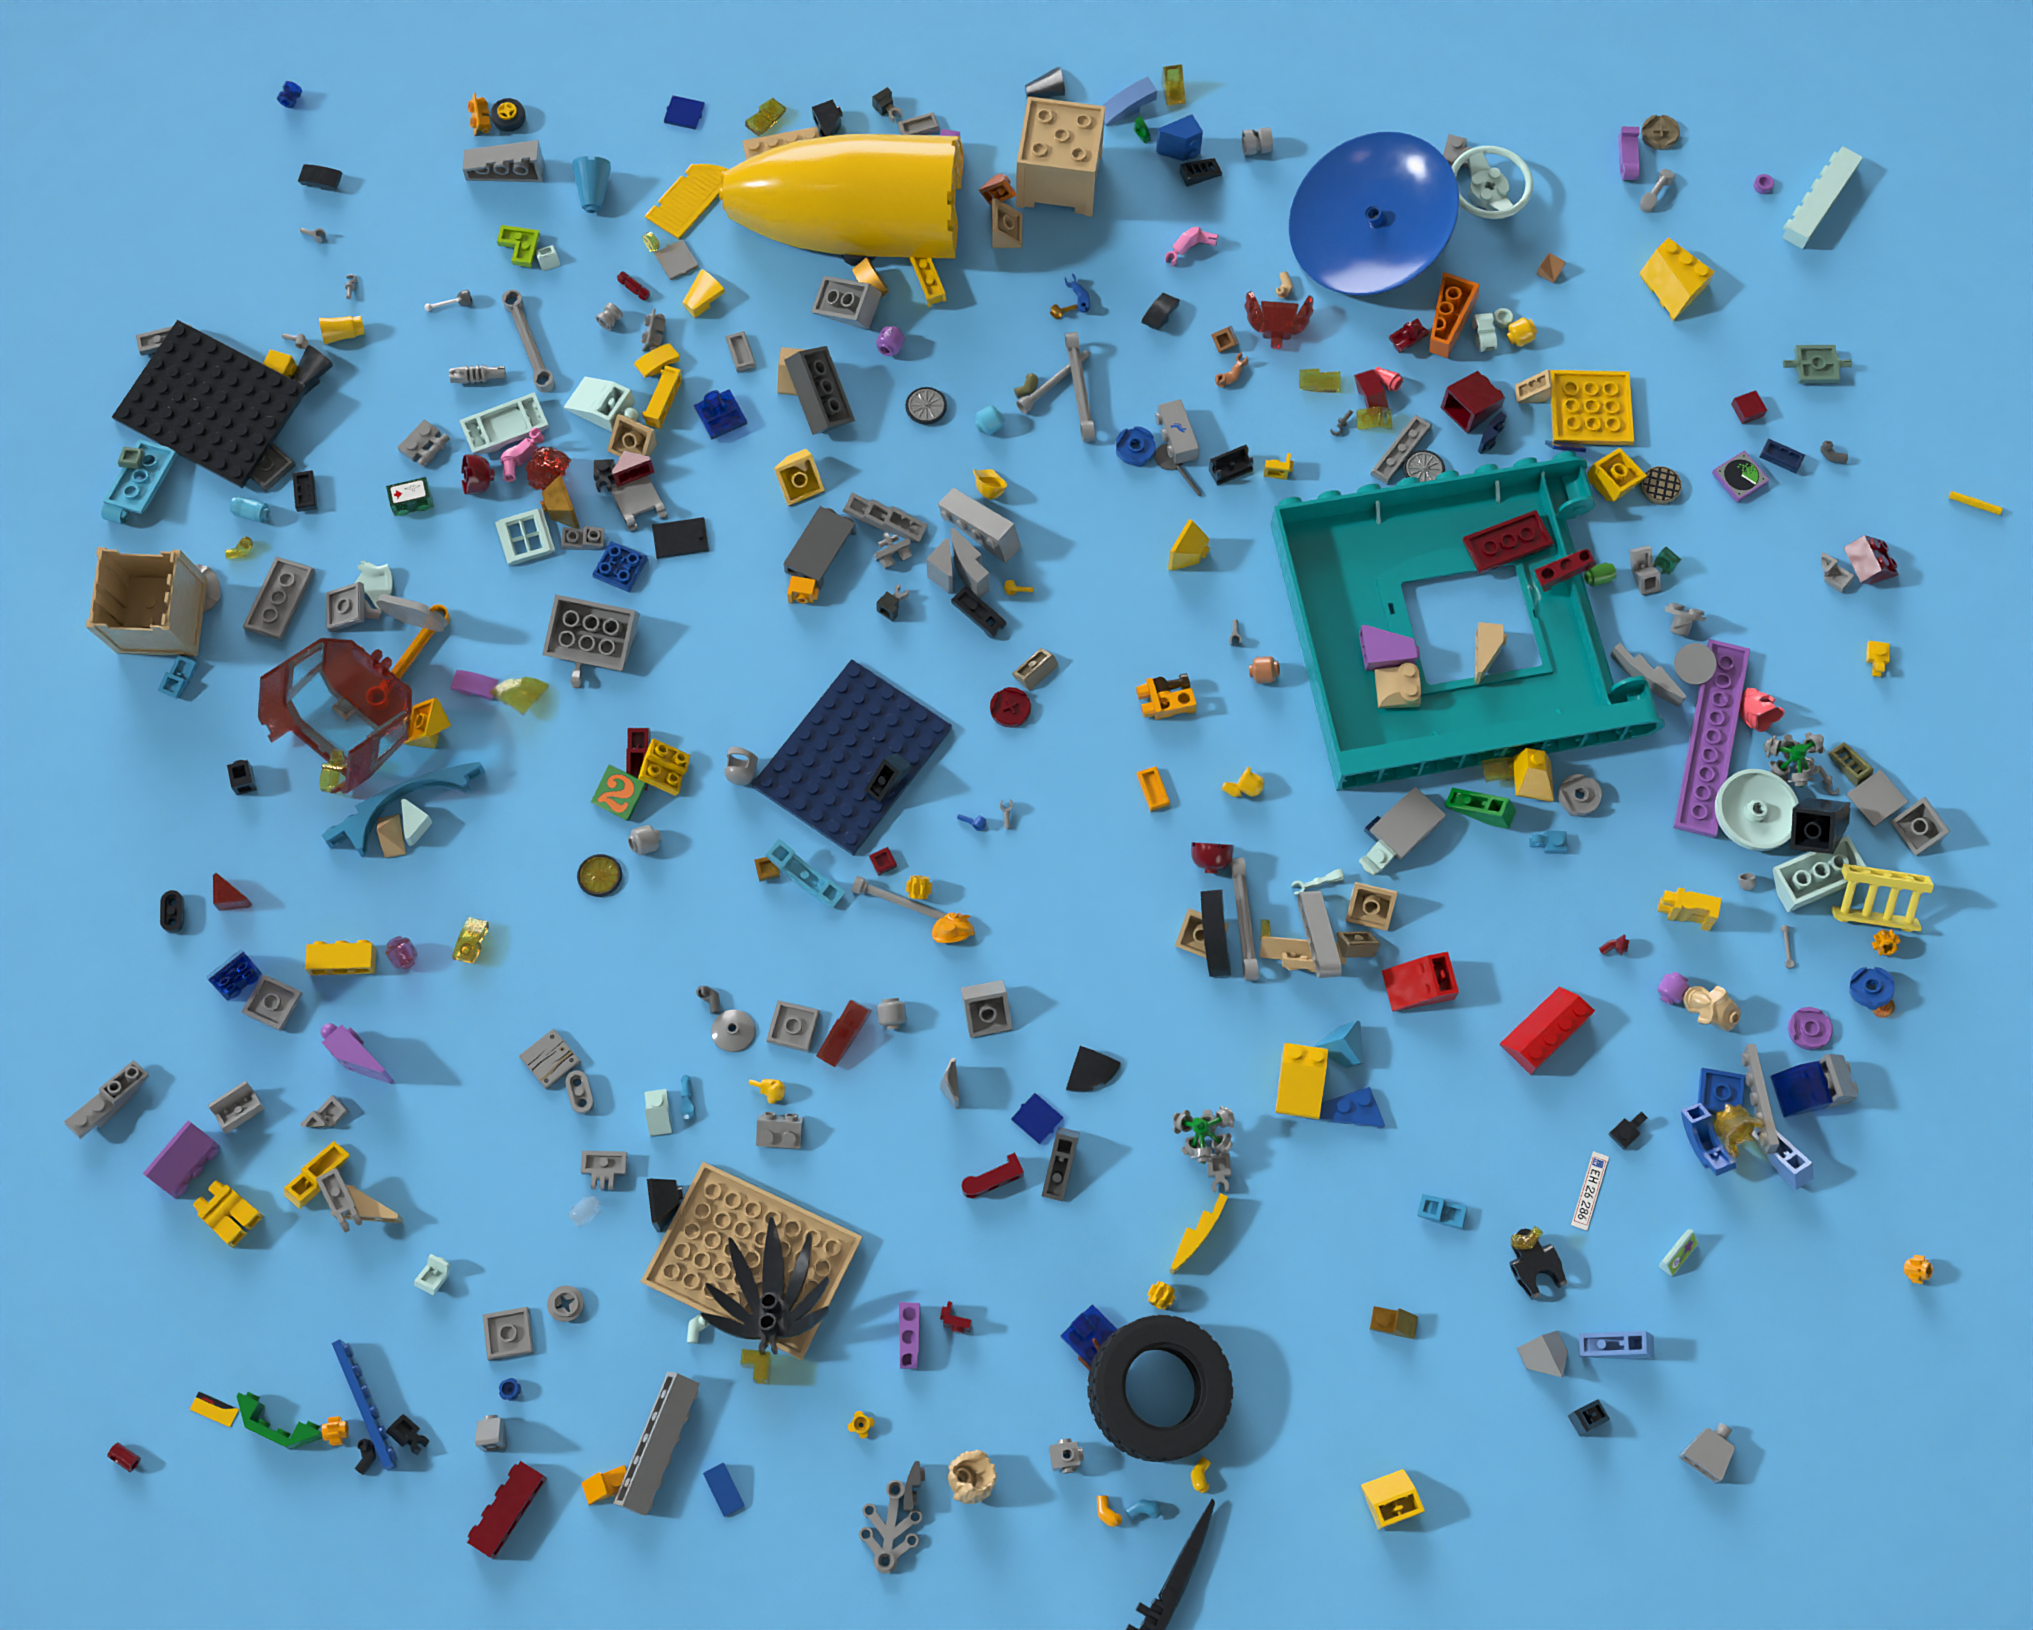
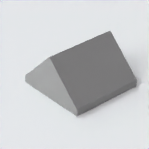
M945 539L926 559L927 577L947 593L953 594L950 540Z
M1923 797L1890 821L1915 856L1941 842L1951 832L1926 797Z

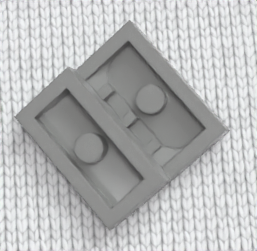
M1881 770L1847 793L1849 799L1873 827H1876L1908 803L1906 798Z

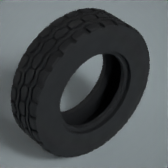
M1152 1315L1137 1319L1112 1333L1103 1342L1093 1358L1087 1382H1089V1386H1087V1394L1090 1400L1091 1413L1095 1417L1094 1421L1110 1443L1112 1442L1117 1449L1123 1453L1126 1452L1127 1455L1136 1459L1150 1462H1166L1193 1455L1208 1446L1217 1437L1227 1421V1415L1230 1414L1231 1399H1233V1378L1228 1367L1230 1366L1228 1360L1223 1355L1222 1349L1216 1340L1214 1341L1207 1331L1200 1329L1199 1325L1191 1321L1170 1315ZM1161 1350L1175 1355L1187 1366L1192 1375L1194 1400L1191 1409L1182 1421L1172 1427H1157L1148 1424L1136 1415L1128 1402L1125 1389L1126 1376L1133 1361L1145 1351Z

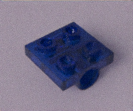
M730 389L722 393L717 390L710 391L704 396L703 401L694 405V409L711 440L747 424V420Z
M1092 1304L1060 1335V1338L1091 1368L1093 1358L1098 1352L1092 1339L1096 1338L1101 1346L1118 1329Z

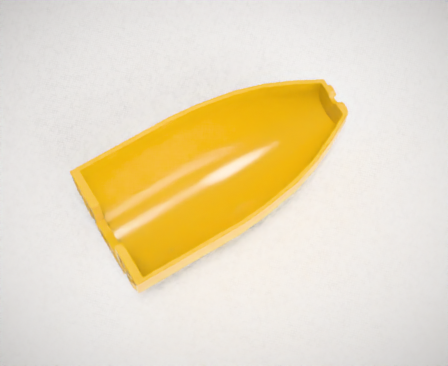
M846 134L799 140L767 150L727 171H722L721 182L723 183V188L719 190V199L723 200V210H726L729 219L767 238L797 248L841 255L956 259L958 218L955 197L956 189H961L964 163L962 140L960 136Z

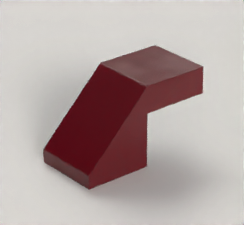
M1374 369L1355 374L1358 394L1364 396L1368 415L1372 416L1389 410L1385 390Z

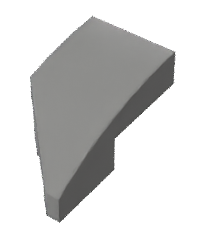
M1823 552L1821 554V564L1824 582L1842 593L1854 580V574L1837 565L1838 560Z
M331 1095L317 1111H312L300 1125L302 1127H334L349 1110L336 1096Z

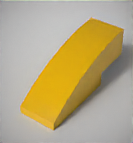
M333 1141L301 1168V1173L284 1187V1196L297 1208L301 1209L321 1190L316 1178L334 1168L339 1170L348 1160L350 1154Z

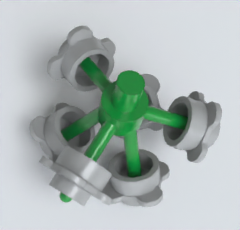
M1806 733V739L1803 744L1793 740L1789 734L1784 735L1782 741L1776 739V735H1773V738H1770V740L1767 739L1764 744L1767 758L1770 755L1778 756L1779 752L1784 754V758L1788 759L1786 762L1778 760L1777 762L1771 761L1769 763L1771 767L1770 772L1779 776L1785 782L1789 779L1787 775L1790 773V767L1788 765L1792 761L1797 762L1795 770L1798 773L1791 774L1792 780H1788V782H1794L1795 786L1802 788L1803 785H1808L1807 781L1814 780L1809 777L1820 772L1819 766L1814 764L1815 760L1813 758H1805L1807 751L1820 754L1825 751L1823 747L1824 737L1821 734Z
M1220 1106V1110L1216 1111V1116L1212 1114L1210 1109H1206L1200 1118L1196 1117L1194 1119L1188 1110H1184L1183 1113L1176 1112L1173 1115L1174 1133L1188 1132L1192 1128L1195 1132V1136L1186 1138V1145L1182 1147V1153L1189 1155L1191 1159H1197V1163L1206 1164V1162H1211V1157H1219L1222 1153L1229 1152L1233 1145L1231 1142L1232 1135L1230 1133L1226 1135L1220 1133L1215 1136L1214 1133L1217 1126L1222 1128L1234 1127L1233 1121H1235L1231 1109ZM1209 1136L1213 1139L1211 1145L1216 1150L1215 1154H1212V1148H1206L1204 1137Z

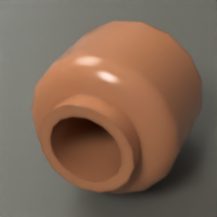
M1272 656L1256 657L1253 660V664L1249 665L1250 678L1254 677L1257 684L1275 682L1277 677H1280L1278 660L1275 661Z

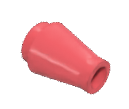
M1379 366L1375 368L1374 371L1380 383L1386 389L1396 392L1400 388L1403 378L1400 377L1399 373L1383 369Z

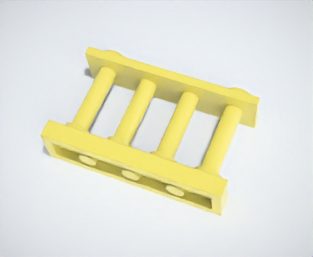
M1843 863L1841 872L1844 879L1848 881L1842 906L1831 907L1835 919L1841 922L1855 921L1900 928L1906 932H1912L1913 930L1921 932L1922 927L1918 919L1915 918L1921 894L1924 892L1932 893L1934 885L1929 876ZM1860 882L1869 884L1863 910L1850 908L1856 885ZM1878 887H1890L1891 890L1885 912H1872ZM1900 890H1912L1906 916L1893 915Z

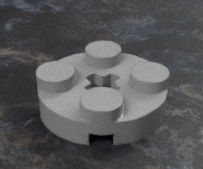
M1574 774L1567 777L1558 790V799L1561 806L1569 815L1574 817L1586 816L1594 812L1602 796L1599 784L1591 777L1590 779L1584 777L1583 774ZM1576 791L1585 794L1583 796V799H1579L1575 796Z

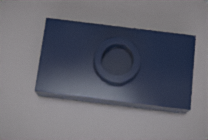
M1768 438L1759 458L1796 474L1805 454Z

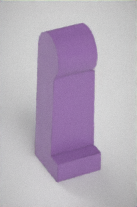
M1622 126L1618 136L1619 164L1622 180H1637L1639 176V127Z
M899 1302L900 1369L918 1368L920 1303Z

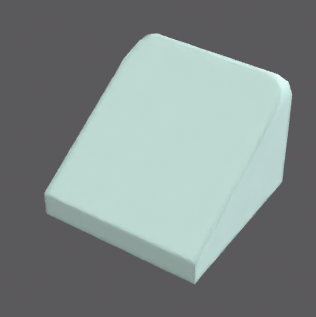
M554 245L536 250L542 271L560 266Z

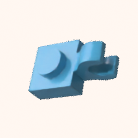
M1545 831L1544 836L1532 834V838H1529V846L1544 847L1545 853L1566 854L1568 851L1567 832Z

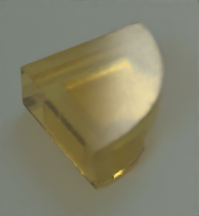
M1261 919L1260 941L1263 936L1270 937V921L1267 919Z

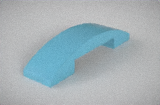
M778 839L765 856L797 885L822 903L833 908L846 891L830 878L826 879L795 854L796 851Z

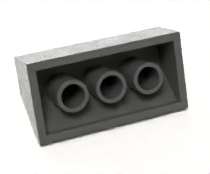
M827 346L799 351L784 360L812 435L824 433L855 421Z

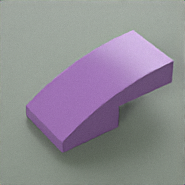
M456 670L450 689L467 696L473 694L491 701L499 680L469 671Z

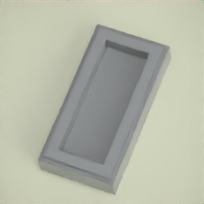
M934 112L897 122L901 135H927L940 131Z
M742 331L725 336L737 373L755 368L756 364L745 332Z

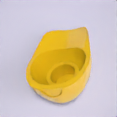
M973 469L976 478V488L983 497L993 500L1002 495L1007 487V483L994 470Z

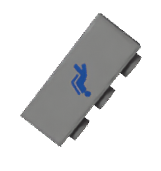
M1182 400L1159 404L1158 413H1155L1157 424L1162 427L1161 435L1163 441H1167L1169 457H1173L1175 465L1198 459L1199 447Z

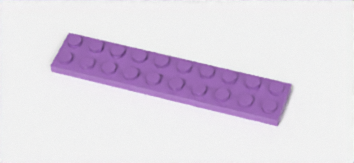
M1709 639L1707 646L1716 656L1717 667L1714 675L1708 681L1699 685L1673 828L1715 838L1719 825L1715 814V799L1720 787L1727 780L1750 648Z

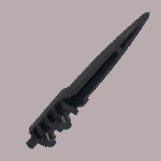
M1213 1499L1207 1505L1182 1548L1158 1594L1159 1599L1154 1598L1150 1607L1141 1602L1137 1605L1135 1611L1145 1616L1140 1624V1628L1138 1629L1128 1624L1125 1630H1166L1199 1557L1215 1505Z

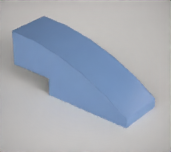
M1149 77L1128 86L1102 105L1105 106L1104 124L1106 126L1139 112L1141 106L1156 100L1157 89Z

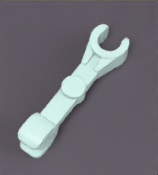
M1337 869L1325 877H1318L1307 883L1294 881L1291 888L1295 886L1301 887L1300 891L1294 892V896L1298 897V893L1304 892L1305 889L1314 886L1318 887L1326 882L1342 881L1344 873L1342 869Z

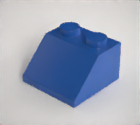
M1193 114L1158 128L1157 154L1181 161L1193 159L1200 154L1203 130Z

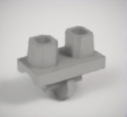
M886 532L883 534L884 540L878 542L880 548L887 545V548L873 555L875 560H879L883 568L886 569L895 564L891 556L895 552L898 553L901 561L912 557L909 547L911 542L907 538L893 545V542L899 540L897 534L890 537Z

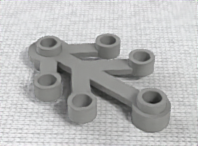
M899 1480L890 1481L886 1487L887 1495L890 1497L886 1525L877 1514L876 1507L873 1504L868 1503L862 1509L863 1515L871 1520L884 1538L883 1549L873 1538V1532L869 1527H863L859 1531V1537L863 1542L867 1543L875 1554V1568L884 1574L890 1573L896 1568L899 1556L910 1548H916L919 1544L918 1536L910 1533L906 1536L903 1543L892 1550L895 1538L913 1524L917 1525L922 1521L921 1512L913 1510L907 1518L896 1525L899 1499L904 1496L905 1492L904 1484ZM894 1486L900 1488V1493L897 1495L891 1492ZM867 1507H872L874 1509L872 1515H867L865 1513V1509ZM913 1513H918L920 1515L918 1521L911 1520V1515ZM865 1530L870 1532L868 1539L862 1537V1532ZM915 1537L916 1543L909 1545L907 1542L908 1538ZM884 1557L890 1559V1563L887 1566L881 1564V1560Z

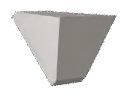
M1558 1330L1541 1335L1517 1348L1526 1369L1563 1378L1568 1350Z

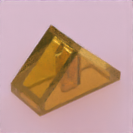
M1182 64L1163 66L1161 84L1166 105L1186 103Z

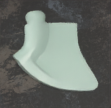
M364 560L360 561L361 565H358V570L362 571L355 583L361 582L364 584V593L369 596L375 607L381 610L376 602L381 595L392 594V572L388 564L376 566Z

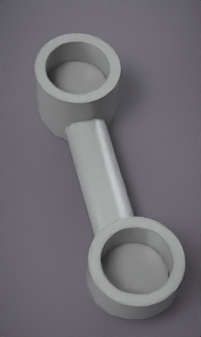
M1662 169L1651 192L1644 194L1639 204L1643 212H1652L1657 202V195L1661 189L1673 183L1675 174L1671 170Z

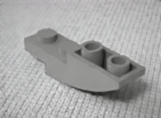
M133 1060L99 1088L100 1093L64 1121L65 1125L79 1139L83 1138L96 1126L100 1128L132 1098L149 1077V1074Z

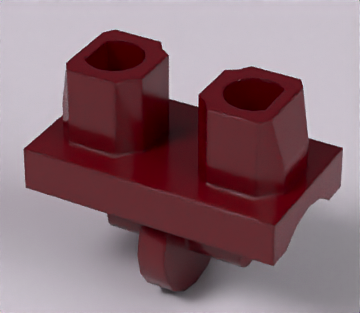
M1416 318L1412 322L1405 323L1401 329L1391 334L1389 340L1393 343V347L1399 353H1402L1428 336L1429 331Z

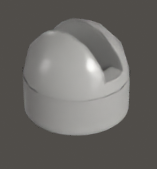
M1740 874L1738 876L1739 886L1746 891L1752 890L1756 884L1755 874Z

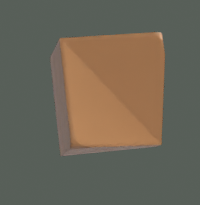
M1548 253L1539 266L1537 275L1554 284L1564 269L1565 261Z
M1231 325L1211 334L1219 353L1239 344Z

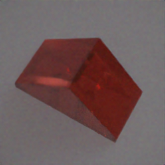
M215 873L213 875V904L219 911L249 908L252 905L246 896L219 874Z

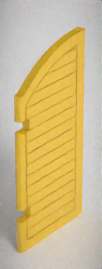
M691 164L685 171L688 176L685 178L681 175L659 199L658 202L661 206L657 207L654 205L644 217L679 240L719 196V190L723 188L721 172L729 169L712 164Z

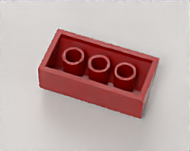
M1558 987L1499 1045L1531 1075L1590 1019L1595 1010L1579 995Z

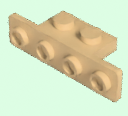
M1267 936L1261 938V958L1281 959L1282 967H1286L1288 970H1298L1300 968L1316 972L1308 940ZM1335 942L1341 964H1346V958L1342 956L1338 942Z

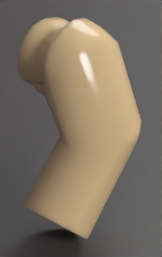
M1287 271L1279 274L1282 283L1279 288H1276V294L1279 298L1287 297L1293 289V284Z

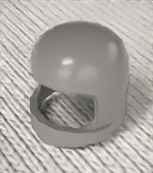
M741 747L729 748L727 752L728 762L724 770L726 779L735 785L749 784L755 776L758 757ZM732 755H745L748 761L737 759Z

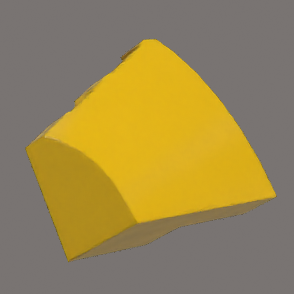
M702 269L682 304L696 318L709 309V303L724 294L725 290L716 279Z

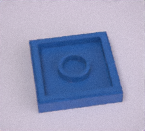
M1701 1068L1697 1103L1701 1102L1710 1114L1741 1119L1746 1075Z

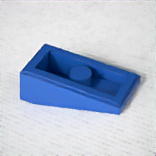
M724 1462L703 1473L724 1517L745 1506Z

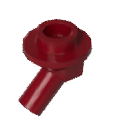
M1623 934L1617 939L1608 941L1598 949L1605 955L1615 948L1618 954L1622 956L1623 952L1628 951L1629 940L1625 939L1626 935Z

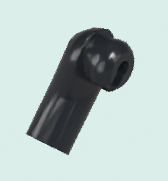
M365 1438L358 1442L357 1447L360 1449L362 1459L354 1468L362 1475L366 1473L376 1459L373 1442Z

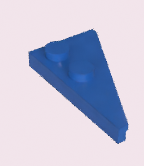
M1370 1087L1321 1103L1319 1119L1342 1124L1352 1123L1357 1126H1375L1379 1129L1385 1127Z

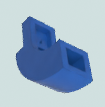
M1701 1102L1682 1109L1681 1116L1687 1137L1705 1169L1710 1168L1716 1176L1736 1169V1161L1722 1146L1715 1133L1712 1115Z

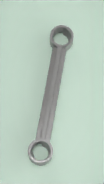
M508 290L502 296L503 305L508 312H511L535 373L533 376L535 387L540 392H549L554 388L555 381L552 373L546 370L527 323L522 310L524 304L522 296L517 290ZM510 298H518L514 305L506 303ZM542 377L549 378L545 385L538 384V380Z
M1065 333V344L1069 355L1082 442L1095 441V430L1088 402L1078 333Z
M1244 857L1232 858L1230 870L1237 908L1243 957V976L1245 981L1258 980L1259 972L1257 959L1255 958L1246 885Z

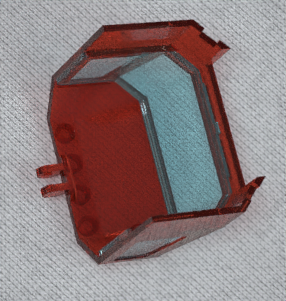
M320 638L260 677L258 719L261 725L266 724L270 732L267 736L271 743L287 732L292 731L337 769L346 779L333 788L331 794H336L339 791L342 794H346L369 779L408 740L412 714V689L389 670L392 666V659L385 657L379 662L383 656L381 650L376 649L369 655L362 646L357 645L353 640Z

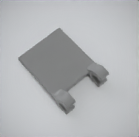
M649 476L617 487L616 483L612 484L611 493L630 532L638 529L634 519L636 515L655 508L660 519L667 516L666 509Z

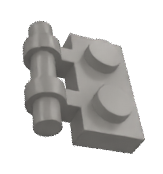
M424 419L397 448L413 462L418 457H421L417 463L424 467L427 463L432 462L433 456L439 450L442 451L446 447V443L450 438L446 434L437 438L441 434L440 431ZM432 444L433 446L428 451H426V449Z

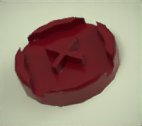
M1003 688V690L996 692L990 701L991 716L997 724L1003 727L1014 728L1020 726L1030 716L1031 702L1026 693L1018 688Z

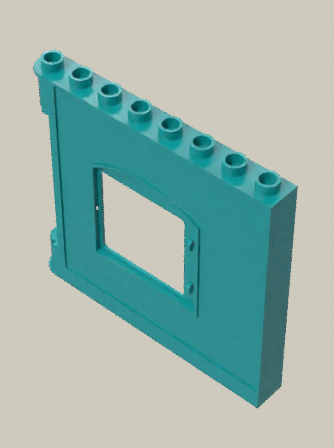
M1565 451L1555 455L1550 461L1537 462L1536 458L1528 457L1517 461L1513 467L1498 469L1496 464H1487L1477 468L1472 474L1459 476L1458 471L1451 470L1439 474L1435 480L1420 482V479L1417 477H1408L1400 480L1394 487L1381 489L1379 484H1367L1360 487L1357 493L1341 495V492L1338 490H1330L1320 494L1316 500L1302 502V499L1299 497H1289L1280 501L1278 506H1274L1271 529L1336 791L1513 760L1515 755L1526 748L1545 751L1546 754L1636 739L1654 734L1665 726L1664 719L1658 716L1651 689L1645 676L1630 677L1614 684L1582 573L1552 586L1551 590L1543 592L1534 572L1537 568L1575 553L1566 520L1574 519L1577 515L1586 514L1595 507V501L1585 471L1587 460L1584 457L1576 456L1574 451ZM1537 510L1554 542L1553 547L1503 566L1511 565L1515 567L1542 665L1485 675L1479 684H1475V677L1431 685L1426 682L1421 660L1417 658L1415 665L1419 670L1420 707L1378 708L1374 671L1365 670L1359 638L1361 625H1368L1410 637L1415 641L1401 585L1408 582L1478 571L1462 541L1463 537ZM1391 604H1392V609H1391V610H1392V613H1393V614H1390V610H1389V606H1388V605H1391Z

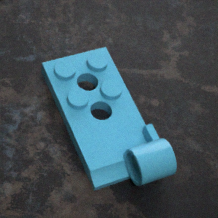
M139 439L134 448L143 449L145 452L140 469L124 467L121 469L103 500L102 518L124 525L129 519L130 511L142 514L147 510L178 456L174 450ZM155 460L154 463L150 465L145 464V462ZM142 475L146 476L142 480H136L137 477H140Z

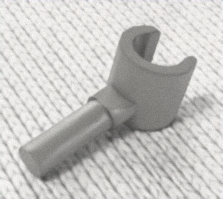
M300 228L301 233L314 237L317 243L323 242L322 238L318 235L326 236L322 228H317L314 231Z
M300 333L297 336L282 334V338L295 341L297 348L306 349L308 340L305 339L303 334Z
M1237 619L1233 620V631L1229 639L1231 646L1233 638L1239 640V646L1242 641L1241 635L1238 634Z
M1003 799L1000 803V808L1004 812L1005 829H1010L1009 815L1013 807L1011 799L1009 808L1003 806Z

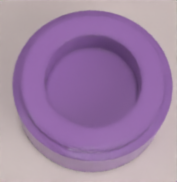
M1761 174L1756 177L1753 187L1760 194H1768L1774 186V180L1767 174Z

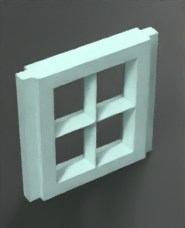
M542 509L531 510L495 522L508 565H515L556 552ZM534 519L537 531L526 534L523 522ZM519 523L523 536L512 539L508 526ZM539 535L542 548L532 551L528 538ZM524 539L528 552L517 555L513 542Z

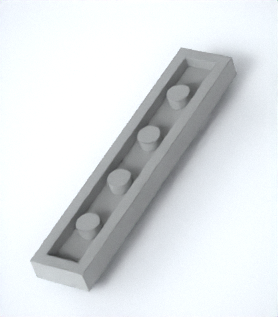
M1756 1044L1746 1045L1744 1053H1741V1062L1743 1066H1746V1084L1751 1087L1752 1091L1750 1093V1101L1752 1106H1755V1122L1757 1126H1760L1761 1130L1760 1144L1765 1147L1766 1154L1776 1152L1779 1141Z

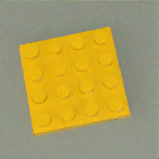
M1550 370L1552 381L1550 404L1553 444L1633 445L1634 430L1629 371Z

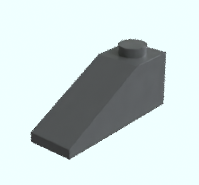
M1062 1127L1058 1128L1042 1197L1063 1202L1080 1132Z

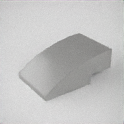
M953 527L950 529L951 551L955 568L963 584L977 597L981 598L989 591V572L981 565V553Z
M1415 787L1396 803L1370 829V832L1377 839H1382L1401 860L1441 824L1446 814Z

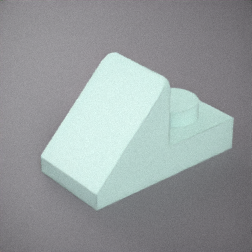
M667 1089L645 1092V1114L649 1136L671 1134Z

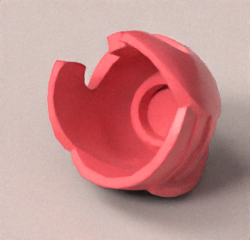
M1749 687L1742 693L1739 708L1740 717L1747 726L1754 728L1758 732L1768 730L1771 723L1777 722L1783 717L1785 711L1781 707L1776 708L1773 704L1776 699L1767 693L1759 692L1757 689Z

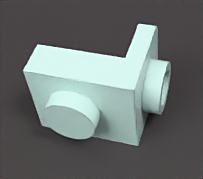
M430 1254L427 1265L415 1279L414 1286L434 1296L448 1278L450 1264L445 1259Z

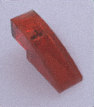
M850 1000L840 1018H837L816 1057L836 1067L857 1037L872 1010L855 1000Z

